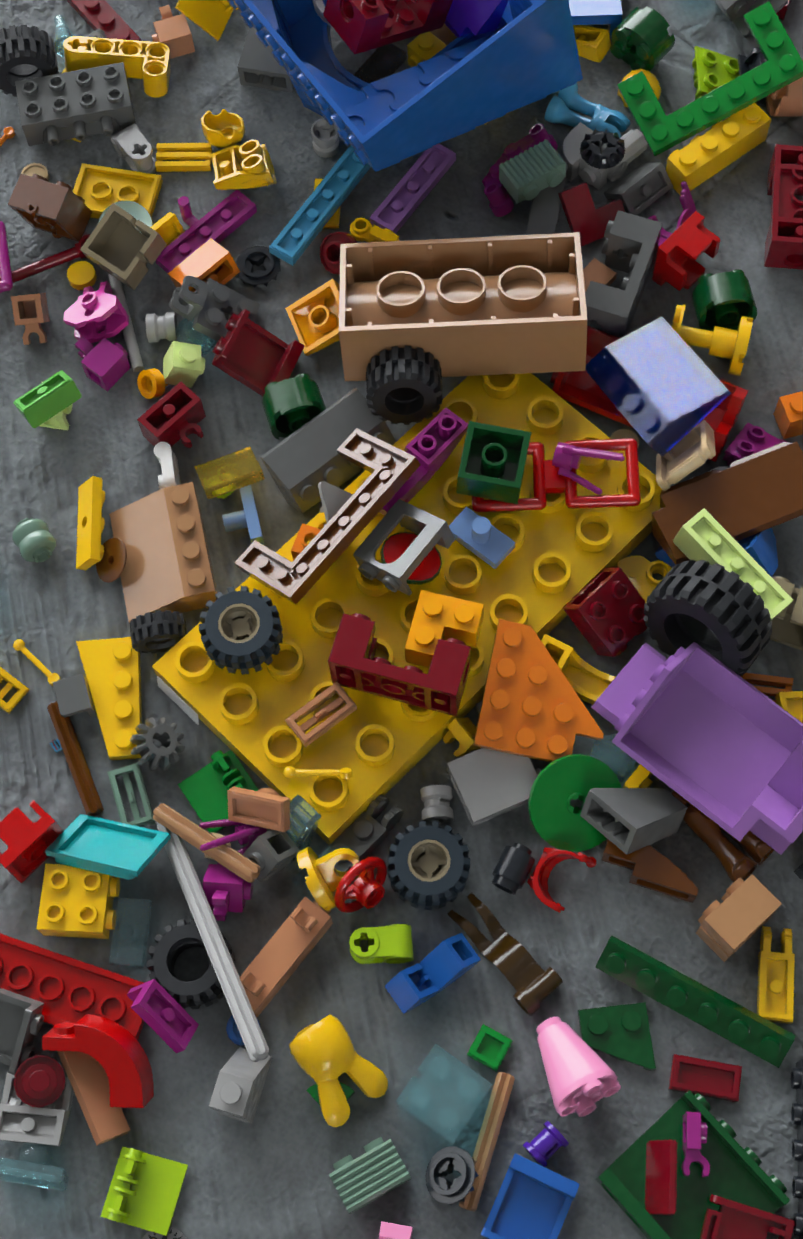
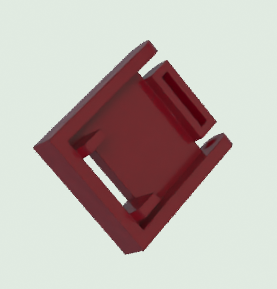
M710 1195L709 1201L721 1206L719 1212L707 1208L700 1239H766L767 1232L779 1235L778 1239H791L795 1224L794 1220L717 1195Z

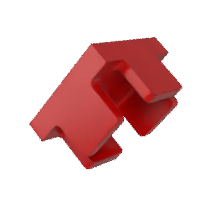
M697 211L658 247L652 280L658 285L662 286L665 282H668L679 291L683 287L689 289L705 273V268L695 260L703 252L711 258L717 255L721 240L704 227L705 217Z
M34 800L29 805L41 817L37 822H32L19 808H14L0 821V838L8 846V849L3 854L0 853V863L20 883H23L50 857L46 856L45 850L64 832L57 822Z

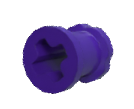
M548 1120L543 1124L544 1129L530 1143L525 1142L523 1144L525 1150L543 1167L547 1166V1160L561 1146L566 1147L569 1144L564 1136Z

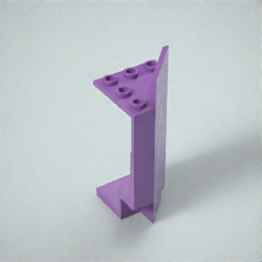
M695 642L686 649L681 646L668 659L649 644H643L591 707L615 726L614 729L618 731L611 742L739 842L748 831H751L782 855L791 843L793 844L803 831V723Z

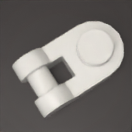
M167 442L157 443L154 447V454L159 460L162 469V475H158L159 488L180 485L176 455Z

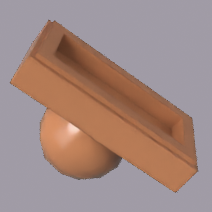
M233 786L227 790L229 821L279 832H286L290 829V798L280 796L272 788H262L254 791Z

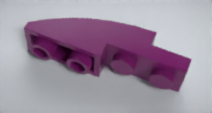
M445 407L405 447V452L415 456L421 465L379 511L382 515L385 516L398 499L408 503L424 487L467 432L468 423Z

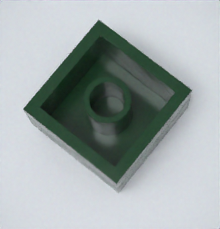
M469 421L457 477L456 493L518 504L531 432Z

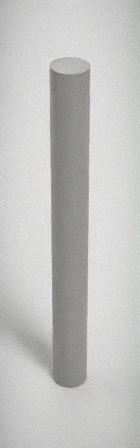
M109 274L108 277L113 295L117 296L129 315V324L122 331L132 370L138 373L144 370L122 282Z

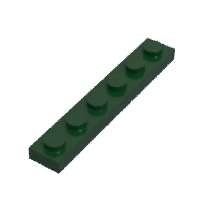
M612 935L595 966L597 969L778 1068L794 1042L796 1035Z

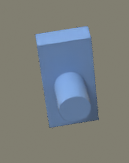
M251 483L239 485L244 510L222 515L225 531L230 532L248 528L251 543L256 540L265 546Z
M467 506L449 525L456 541L494 569L515 548V542L491 525L487 518L479 516Z

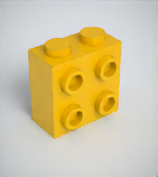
M45 863L36 929L44 936L109 939L110 930H114L116 926V910L112 909L114 897H118L120 893V878L63 864Z

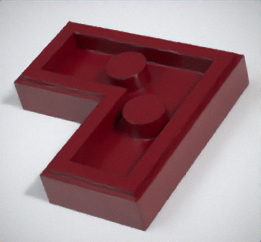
M587 182L558 193L571 233L580 232L581 247L603 238L609 220H615L618 210L625 212L621 199L595 209Z

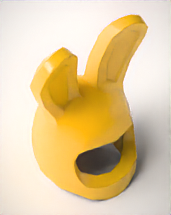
M331 1014L319 1022L310 1024L302 1029L293 1041L289 1043L290 1053L295 1061L318 1086L321 1112L329 1126H342L350 1116V1107L338 1080V1077L343 1073H347L369 1098H379L388 1089V1080L383 1071L357 1054L345 1027L337 1017Z

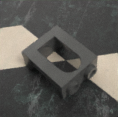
M398 499L353 553V556L359 564V572L369 580L375 578L392 592L399 590L410 596L412 591L406 580L436 544L448 549L455 541V538L445 520ZM398 523H400L401 527L418 534L396 561L388 564L376 561L375 554L377 549Z

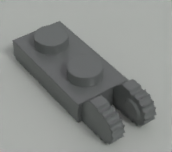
M381 794L369 804L367 811H364L319 857L339 848H349L358 855L359 861L367 858L389 835L388 832L399 822L404 811L395 806L383 816L381 823L377 822L375 819L385 810L390 802L389 798ZM340 860L334 867L338 871L345 872L353 864L348 860Z

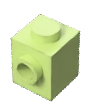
M178 341L171 343L163 357L165 384L177 385L179 382H182L191 388L198 376L204 373L205 358L201 356V345Z

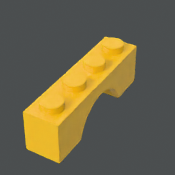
M547 634L543 636L542 643L579 698L593 705L616 676L606 674L589 665L576 653L573 647Z

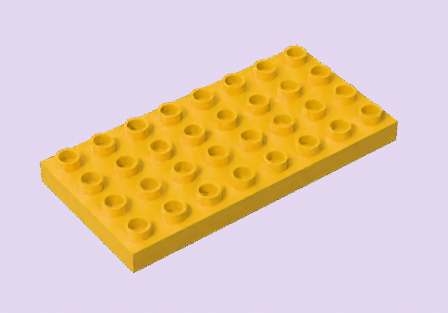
M532 373L467 376L443 398L440 409L437 412H433L432 417L429 419L424 418L422 422L415 424L392 446L405 451V447L445 407L468 424L469 421L531 432L530 442H541L544 445L545 460H553L558 442L565 443L566 441L611 438ZM467 432L432 478L408 502L445 520L448 526L466 506L474 511L472 509V496L456 493L457 477ZM612 451L622 453L625 457L624 461L582 456L579 468L576 469L577 475L602 490L601 495L628 494L625 451ZM527 455L519 498H534L532 455ZM638 461L641 502L638 506L570 509L565 504V493L546 494L547 505L543 510L475 512L479 516L487 518L491 525L515 542V548L494 569L456 540L448 549L436 544L435 547L439 551L442 560L440 572L431 582L422 585L408 584L412 591L410 596L399 590L392 592L381 581L375 578L369 580L358 570L359 564L353 553L383 519L384 515L379 512L296 605L250 576L235 589V591H240L241 586H247L249 592L252 593L255 588L261 591L262 597L267 595L271 599L273 606L275 605L278 610L283 629V642L279 643L280 651L278 655L272 654L273 661L269 665L265 662L261 664L262 670L256 672L254 668L248 669L249 674L242 675L240 669H237L236 673L233 674L228 672L226 666L223 669L219 668L215 660L212 661L208 656L199 632V624H202L201 621L153 664L152 667L156 676L161 678L198 714V718L270 788L276 790L280 796L290 798V808L330 845L364 811H367L369 804L381 794L385 795L445 736L449 730L447 725L455 718L465 717L475 707V704L483 699L499 619L530 625L540 640H542L545 634L548 635L567 616L563 607L605 567L616 568L617 562L626 558L652 532V512L661 509L660 493L662 489L656 482V475ZM365 470L344 491L354 494L372 473ZM577 483L578 496L597 495ZM319 512L306 525L322 529L323 525L326 524L324 512ZM398 523L388 537L400 532H414L401 527L400 523ZM298 532L276 552L293 562L291 549ZM383 543L379 546L375 554V559L379 563H382L380 552ZM420 591H429L484 604L483 622L476 648L471 647L470 672L457 716L341 686L357 705V710L310 745L304 747L301 740L297 738L293 730L286 724L285 719L333 685L328 659L343 614L351 616L355 613L363 614L375 622L374 638H377L378 646L374 657L386 659L391 662V665L401 668L414 666L421 669L424 674H428L429 667L408 663L405 660V645ZM338 693L297 722V725L301 726L321 709L340 697ZM344 703L339 708L334 710L332 713H330L328 716H326L312 728L307 730L305 732V735L347 704ZM288 766L304 770H340L347 767L352 769V777L342 779L339 776H295L293 779H287L283 772Z

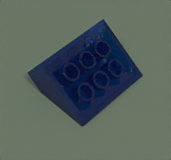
M662 316L605 346L586 364L585 369L642 439L661 456L670 451L731 394Z

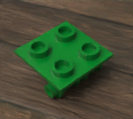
M221 750L215 752L211 756L213 760L211 763L177 784L202 822L228 819L227 790L233 786L254 791L259 790L232 750L224 754ZM225 827L207 828L209 833H217Z

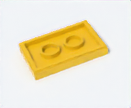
M82 163L73 193L85 200L84 204L92 211L90 218L99 219L104 210L112 205V203L133 201L142 205L152 219L163 180L161 175Z

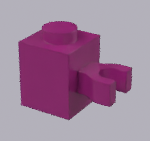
M81 337L74 344L80 350L78 355L83 358L81 364L86 376L107 392L131 368L127 359V351L117 342L112 344L106 338H103L94 347L88 340Z
M209 864L203 879V890L216 921H225L228 912H243L246 900L252 899L253 883H248L223 865Z

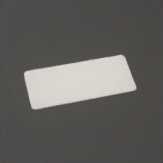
M157 676L158 687L199 725L198 714Z

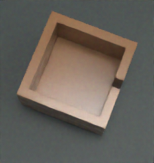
M753 874L745 881L739 877L722 896L723 902L720 904L715 900L698 919L701 926L696 934L723 962L727 961L782 905Z

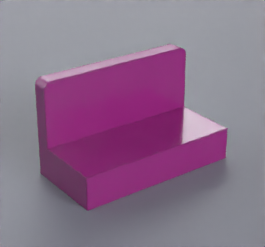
M155 979L131 988L127 994L133 1001L131 1008L175 1053L184 1051L199 1024Z

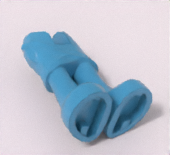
M577 83L559 90L558 96H554L551 99L544 116L546 121L554 124L576 127L581 122L593 131L595 128L598 131H604L607 128L610 133L618 132L619 138L621 137L620 132L626 131L631 124L630 120L623 113L581 97L578 94ZM572 110L592 117V120L584 116H581L573 112Z

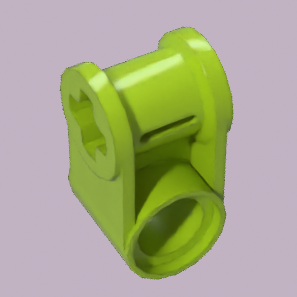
M391 924L381 927H362L355 930L350 936V954L354 961L359 964H401L414 960L411 925ZM361 940H367L369 945L367 952H361Z

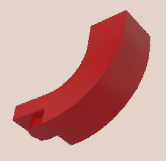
M86 1014L75 1024L71 1022L55 1024L50 1031L42 1036V1050L82 1052L92 1056L102 1065L109 1081L110 1107L144 1108L154 1097L153 1074L149 1059L137 1039L120 1024L105 1017Z

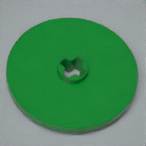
M582 754L563 756L548 764L535 779L529 795V815L538 835L551 846L571 852L585 851L605 841L607 838L582 818L580 814L590 789L622 788L613 770L604 762L592 756ZM572 799H579L582 801L581 807L576 806L574 808L570 805V801Z

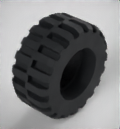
M690 560L676 564L647 597L644 605L645 625L649 627V634L652 640L657 641V647L662 652H666L671 656L681 646L686 649L695 642L739 676H743L770 641V635L772 634L770 613L767 608H764V601L761 596L753 592L754 588L748 582L744 583L739 579L740 576L733 571L728 572L724 569V566L717 563L711 565L709 561Z

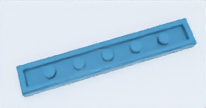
M352 145L349 146L269 246V253L293 266L371 168L369 164L362 165L354 154L355 149Z

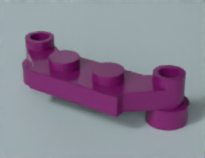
M542 123L532 126L529 134L515 143H510L482 180L485 186L484 193L490 202L489 207L496 217L505 216L514 208L512 199L499 180L500 164L505 163L506 160L509 161L520 153H524L525 150H529L530 147L533 148L534 145H538L545 139L549 141L555 150L558 149V144L553 135L548 134Z

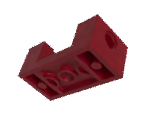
M327 0L323 16L355 55L442 28L453 0Z
M776 144L768 170L767 195L772 196L771 224L765 241L764 267L803 270V201L796 199L794 196H803V146Z
M355 613L352 616L343 614L328 659L332 684L338 682L343 687L457 716L470 672V646H466L463 641L454 638H448L447 640L438 639L429 672L424 674L417 667L405 666L401 668L391 665V662L386 659L374 657L378 646L377 638H374L375 622L363 614Z

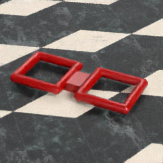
M633 438L565 442L581 448L625 451L628 494L578 496L577 482L568 477L558 475L559 467L552 466V460H545L544 445L541 442H529L527 455H532L534 498H519L518 504L491 499L484 500V498L472 496V509L475 512L543 510L547 505L546 494L565 493V504L570 509L638 506L641 502L637 441ZM572 468L571 471L577 474L576 469Z

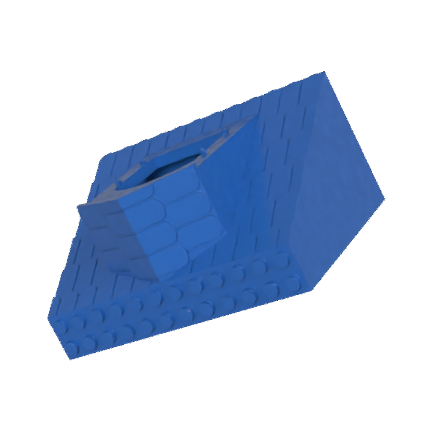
M227 0L234 10L238 8L241 11L240 16L249 28H255L257 31L256 35L265 47L270 46L273 50L272 55L281 67L284 66L304 107L323 116L330 126L334 124L338 128L337 133L347 146L349 144L355 149L354 154L362 165L369 164L375 172L428 150L433 145L474 130L479 125L500 118L508 112L546 98L549 94L583 80L569 0H508L497 30L476 36L471 32L463 37H457L432 58L418 63L417 66L371 83L362 81L352 75L335 57L330 37L331 26L318 16L313 0ZM322 0L324 6H326L327 0Z

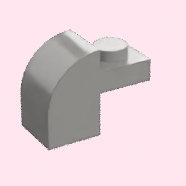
M580 122L567 134L563 142L562 159L565 163H568L566 177L571 182L579 175L584 182L600 190L607 183L608 169L594 168L582 159L580 154L581 142L584 140L585 134H592L593 130Z

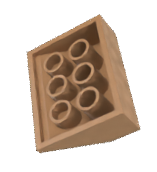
M193 482L162 488L109 514L113 537L122 540L127 551L126 565L120 577L129 623L132 619H136V616L145 615L147 612L155 613V611L159 610L161 612L171 610V612L178 611L183 613L206 608L205 605L209 600L212 602L216 601L215 594H217L199 499Z

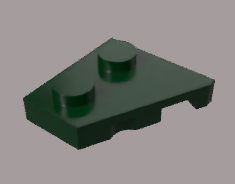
M646 1002L578 1010L581 1038L594 1051H601L618 1060H625L644 1067L643 1069L648 1071L656 1069Z

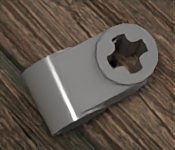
M135 123L110 136L116 152L133 171L155 173L156 168L155 159L152 156V146Z

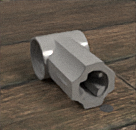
M631 129L620 137L625 143V155L618 165L608 168L607 178L613 182L620 178L628 164L647 149L648 143L638 129ZM607 144L600 147V154L603 155Z

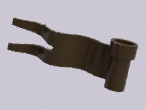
M471 892L467 898L483 919L495 942H490L477 927L453 910L447 913V915L468 935L480 953L501 971L517 991L513 995L514 1000L526 1014L532 1016L541 1007L540 1003L559 987L563 980L551 967L544 971L524 946L505 931L488 907Z

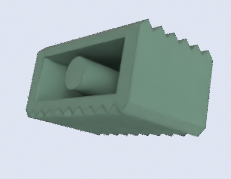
M546 139L538 145H534L533 148L530 147L529 150H525L524 153L516 155L509 161L506 160L505 163H501L499 166V180L517 204L525 199L528 201L534 199L541 190L549 186L556 187L566 177L565 161Z
M379 1137L365 1145L363 1148L366 1153L358 1158L353 1159L351 1155H348L333 1164L335 1171L330 1173L329 1176L350 1215L411 1180V1176L391 1139L384 1142L382 1137Z

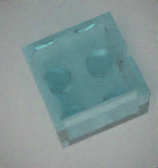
M435 1044L418 1068V1074L421 1078L418 1079L413 1075L396 1100V1105L450 1146H454L492 1090L493 1084Z

